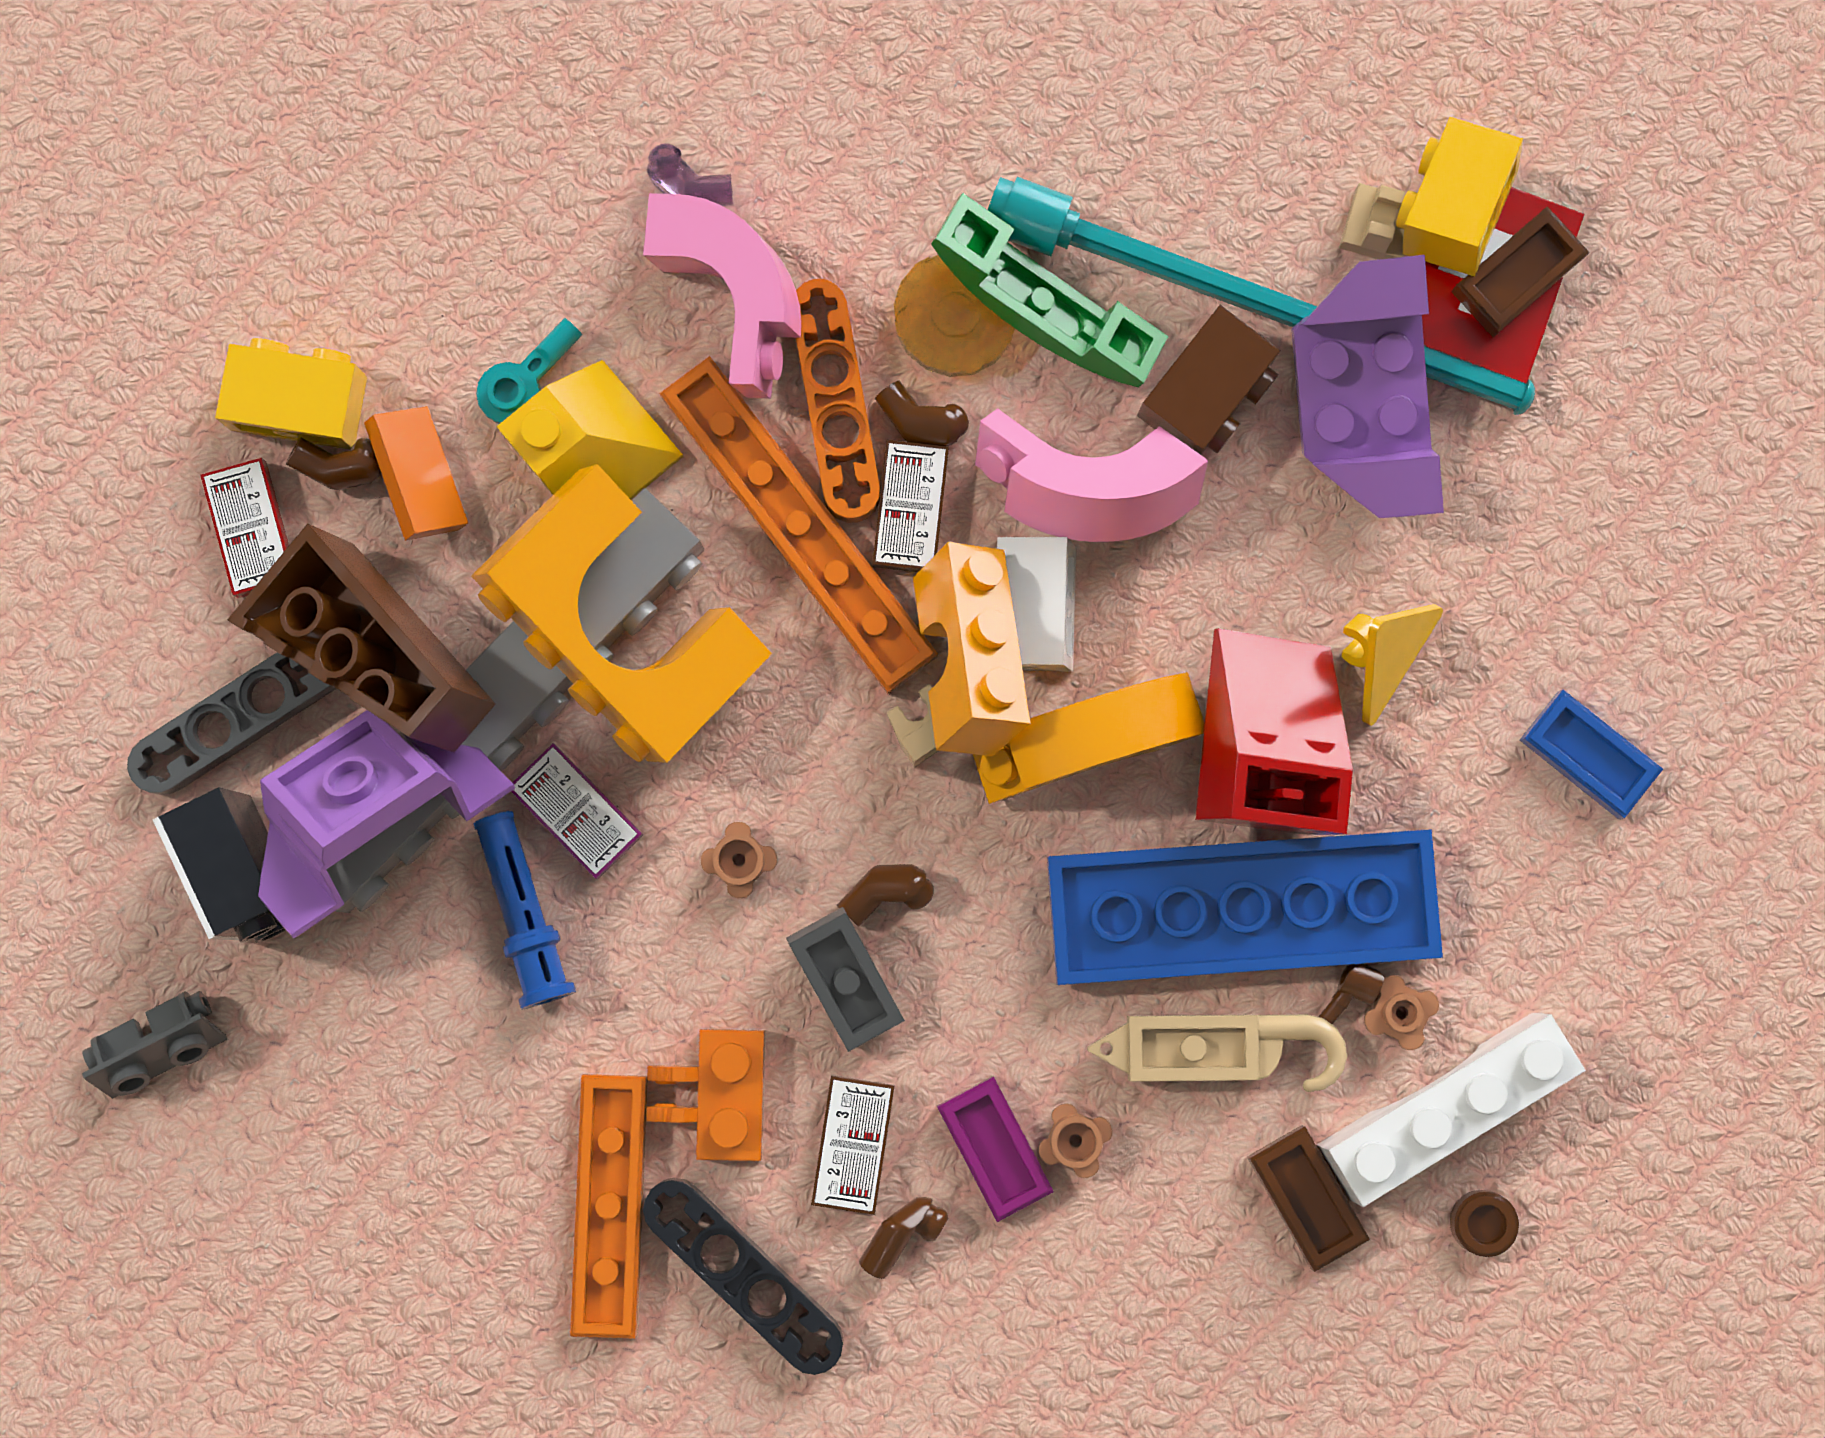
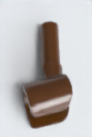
M1363 963L1347 965L1340 977L1337 992L1318 1017L1324 1018L1333 1025L1342 1012L1347 1009L1352 997L1372 1005L1384 982L1381 972Z

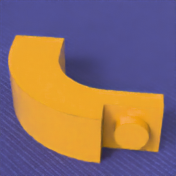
M1185 672L1125 687L1030 718L1031 724L994 756L973 754L988 803L991 804L1100 766L1158 751L1204 734L1205 722L1189 674Z

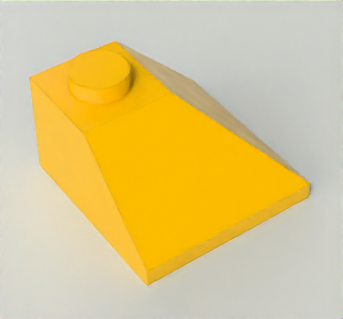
M603 360L545 386L496 426L507 442L552 495L579 469L598 464L628 498L632 500L644 488L684 457Z

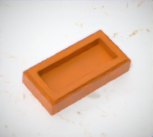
M428 406L374 414L367 419L364 425L404 540L454 532L466 526L468 520Z

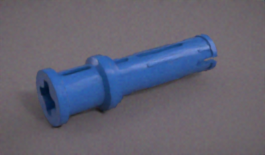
M506 811L479 819L473 825L480 839L492 885L495 889L509 938L504 940L503 952L506 958L513 959L523 996L518 1000L520 1008L523 1010L576 993L574 982L566 981L556 944L561 940L558 930H554L553 925L546 926L531 872L527 865L513 819L515 818L513 811Z

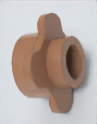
M743 822L729 824L725 829V837L718 842L715 848L706 849L701 856L702 869L708 874H716L727 884L728 893L735 898L748 897L753 892V883L763 872L772 871L777 865L776 851L770 846H762L751 836L750 827ZM736 854L744 855L745 863L742 866H736L733 863V858Z
M1395 975L1387 976L1384 978L1380 994L1375 999L1372 1010L1367 1011L1364 1016V1024L1371 1034H1385L1398 1040L1399 1046L1402 1049L1415 1050L1424 1043L1423 1029L1428 1018L1438 1012L1439 1001L1431 991L1418 992L1407 987L1401 977ZM1401 1006L1407 1010V1016L1404 1019H1399L1396 1016V1010Z
M1064 1103L1058 1105L1051 1114L1054 1124L1049 1137L1042 1140L1039 1144V1155L1048 1165L1061 1163L1073 1168L1075 1174L1080 1178L1092 1177L1099 1170L1097 1158L1101 1153L1103 1143L1109 1141L1112 1137V1127L1103 1117L1091 1119L1077 1113L1076 1108L1071 1104ZM1076 1134L1081 1137L1082 1141L1078 1147L1070 1145L1069 1139L1072 1135Z

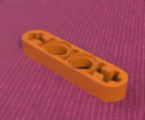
M812 279L804 282L796 289L801 313V338H796L823 496L828 511L836 519L846 523H858L868 519L875 512L880 501V485L848 305L843 291L835 283L826 279ZM823 296L826 305L837 306V309L828 312L827 316L830 338L842 333L844 341L823 340L810 347H806V339L818 341L813 315H802V310L811 308L812 297ZM827 354L841 357L848 366L846 379L834 387H825L819 384L812 375L814 363L820 357ZM837 415H846L857 423L859 435L851 446L836 448L827 443L823 436V428L830 418ZM863 454L866 457L865 464L853 462L855 479L859 487L868 486L870 493L860 497V507L848 508L845 499L834 498V492L842 490L844 486L841 465L829 470L826 462L828 460L847 462Z

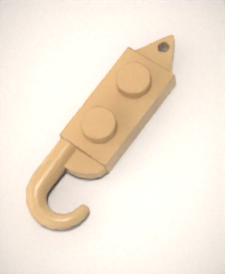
M1308 1014L1127 1016V1023L1087 1047V1050L1126 1072L1128 1074V1081L1260 1080L1269 1077L1277 1068L1281 1058L1283 1041L1312 1040L1320 1043L1326 1049L1328 1061L1325 1070L1319 1076L1304 1081L1303 1088L1307 1092L1324 1090L1334 1084L1343 1073L1347 1059L1345 1041L1337 1028L1324 1018ZM1107 1042L1111 1045L1112 1050L1109 1054L1104 1055L1101 1053L1100 1047L1103 1043Z

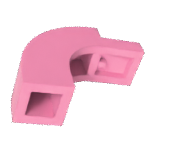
M649 193L643 256L662 272L708 274L721 278L726 282L730 289L735 309L729 384L746 398L771 399L773 380L780 378L783 366L782 347L776 339L777 337L801 338L800 305L795 286L784 263L776 252L742 218L720 204L690 195Z
M996 409L980 421L975 465L989 479L1007 488L1005 513L1041 532L1057 537H1067L1072 540L1088 542H1114L1134 539L1157 532L1171 525L1199 504L1208 464L1206 458L1160 426L1136 445L1119 454L1096 458L1074 456L1049 446L999 409Z

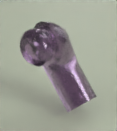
M660 144L650 151L647 173L651 184L662 194L690 195L707 199L721 206L733 205L731 174L698 176L681 159V150L672 144Z

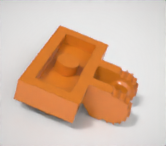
M700 1029L699 1066H648L647 1080L655 1081L656 1084L698 1082V1106L656 1103L654 1106H646V1121L671 1123L697 1122L696 1160L761 1161L765 1030Z

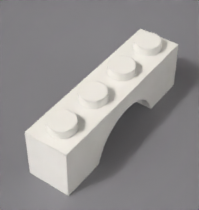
M1531 1013L1480 1044L1471 1056L1442 1077L1393 1104L1367 1113L1318 1143L1317 1147L1348 1198L1352 1202L1364 1207L1586 1070L1553 1016L1544 1013Z

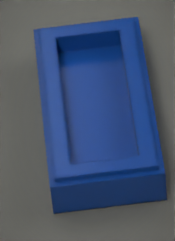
M1560 690L1555 694L1520 738L1523 744L1617 819H1624L1663 770L1662 767L1565 690Z

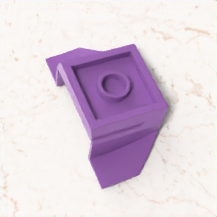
M1425 255L1360 261L1309 316L1303 318L1291 329L1302 454L1315 467L1378 518L1444 513L1440 456L1432 450L1422 326V315L1429 314Z
M366 710L260 780L264 812L270 824L258 896L294 939L344 905L326 869L418 809L439 793L468 821L514 790L515 786L480 748L461 745L453 753L410 738Z

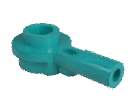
M564 318L520 364L504 362L495 364L484 372L478 382L476 396L478 405L487 418L500 424L541 390L538 381L582 336V333L568 319Z

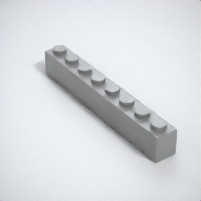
M646 488L632 500L642 513L593 561L583 577L579 590L578 613L582 629L593 648L609 662L614 654L608 648L625 631L633 636L645 627L658 611L653 602L670 585L676 591L682 588L691 580L703 564L697 558L704 551L700 540ZM514 621L466 669L496 705L461 745L480 748L500 771L504 770L521 753L524 745L519 739L536 722L541 727H545L565 708L569 699L563 694L573 684L557 666L553 669H548L530 654L523 644V641L528 636ZM441 793L326 869L344 902V905L337 909L336 912L350 913L355 907L360 912H363L369 908L389 886L383 878L400 861L406 866L411 864L431 845L434 838L428 832L446 814L451 819L460 815Z

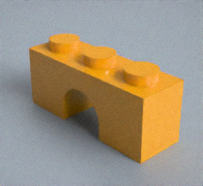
M947 542L913 577L920 634L948 638V659L945 671L939 682L928 691L935 746L937 751L994 756L1031 724L1005 551L1003 549Z

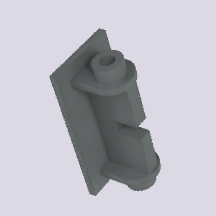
M184 991L178 994V996L145 1012L152 1033L146 1036L143 1035L139 1022L133 1018L100 1036L92 1038L91 1047L82 1051L84 1061L89 1070L82 1073L83 1078L112 1099L117 1096L130 1095L145 1088L152 1078L176 1066L188 1065L199 1061L208 1053L209 1049L228 1040L224 1032L205 1018L212 1011L208 1000L201 991L192 995Z

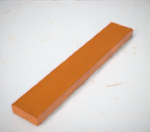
M710 356L659 393L675 417L887 694L891 693L938 657L936 650L926 637L920 634V630L736 389L729 384V380Z

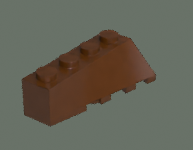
M308 523L227 619L238 628L264 641L263 644L277 653L309 670L308 673L322 682L348 695L352 701L406 736L453 753L496 705L353 543Z

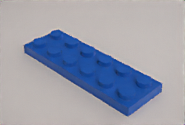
M1432 829L1047 857L1056 985L1443 958Z

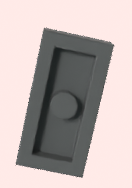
M843 907L786 937L789 946L848 1052L905 1021Z

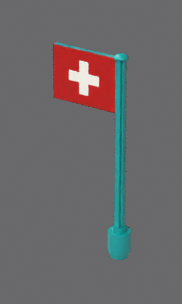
M1018 176L1015 182L1002 177L999 178L988 207V211L1014 228L1008 241L1050 257L1056 245L1068 249L1069 245L1290 327H1294L1318 307L1080 219L1081 213L1069 209L1073 200L1072 196ZM1511 187L1480 264L1547 206L1576 238L1585 214ZM1425 261L1429 314L1422 315L1426 377L1514 409V415L1525 413L1532 405L1535 397V387L1532 381L1529 380V376L1563 277L1495 337H1492L1451 292L1467 274Z

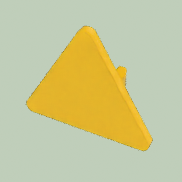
M1432 604L1379 616L1374 619L1365 614H1357L1343 628V633L1354 638V640L1342 651L1341 657L1355 667H1366L1362 709L1363 722L1370 726L1376 723L1440 620L1443 613L1441 607Z

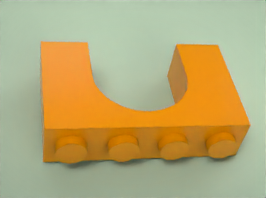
M596 464L579 469L471 577L482 587L478 597L485 607L503 622H507L511 618L525 632L528 637L523 641V644L530 654L548 669H553L557 666L573 683L568 688V691L575 701L593 716H597L601 712L617 729L612 737L625 753L637 762H641L645 758L648 762L668 763L772 653L730 607L709 609L666 654L653 664L638 670L619 667L606 660L593 648L582 629L578 613V595L583 577L593 561L642 513L604 470Z

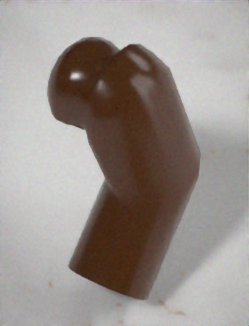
M900 380L887 386L875 397L876 402L907 442L949 446L957 442L959 437L966 433L969 426L968 416L960 406L956 404H947L945 407L918 406Z
M300 437L286 461L287 466L333 490L369 484L381 474L369 438L358 439L352 446L351 451L333 455Z
M914 1198L881 1223L859 1260L860 1266L868 1274L879 1279H885L914 1232L918 1233L926 1241H935L948 1220L946 1210L931 1204L933 1201L931 1198Z

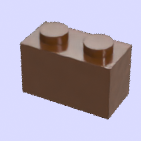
M1220 304L1144 400L1137 416L1153 429H1157L1159 426L1200 455L1207 447L1218 453L1241 424L1231 417L1241 403L1247 398L1256 405L1279 374L1272 370L1270 366L1281 350Z

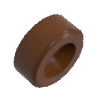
M1475 1190L1466 1193L1455 1203L1450 1215V1228L1454 1239L1462 1248L1478 1256L1493 1257L1504 1253L1512 1246L1518 1234L1519 1219L1515 1208L1505 1197L1488 1190Z

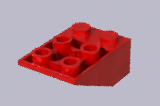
M1220 628L1214 629L1195 820L1303 835L1347 834L1353 767L1331 647Z

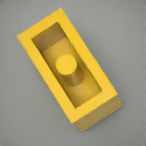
M1449 117L1441 139L1430 137L1426 144L1418 174L1425 177L1418 193L1408 190L1402 201L1396 221V227L1404 229L1402 254L1407 256L1425 255L1426 262L1475 277L1517 175L1523 138Z
M252 338L250 347L229 344L215 416L219 422L231 431L298 441L302 437L313 444L351 450L352 446L356 443L367 376L356 364L350 363V355L324 348L313 349L312 357L288 353V345L262 338Z

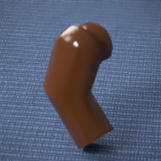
M913 864L876 865L861 878L836 906L838 908L843 907L848 917L859 927L882 902H904L912 910L925 907L932 900L934 886L929 879H926L925 871Z

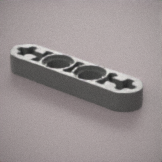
M275 653L140 740L132 748L128 757L127 770L129 776L138 788L149 793L171 794L179 791L337 688L322 682L308 673L299 679L301 683L308 687V690L300 695L296 681L283 671L282 667L290 662L291 668L297 672L305 668L292 659ZM266 678L277 679L283 685L285 691V699L282 706L272 713H260L252 703V691L255 685ZM211 713H222L229 720L231 726L228 740L217 748L205 747L198 737V726L201 720ZM181 732L186 746L199 757V760L193 764L190 756L181 755L167 766L168 772L171 775L167 780L154 775L148 777L146 771L153 765L150 754L156 751L159 754L171 755L184 747L175 739V736Z

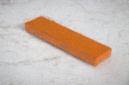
M581 1075L571 1337L634 1339L637 1337L647 1076Z

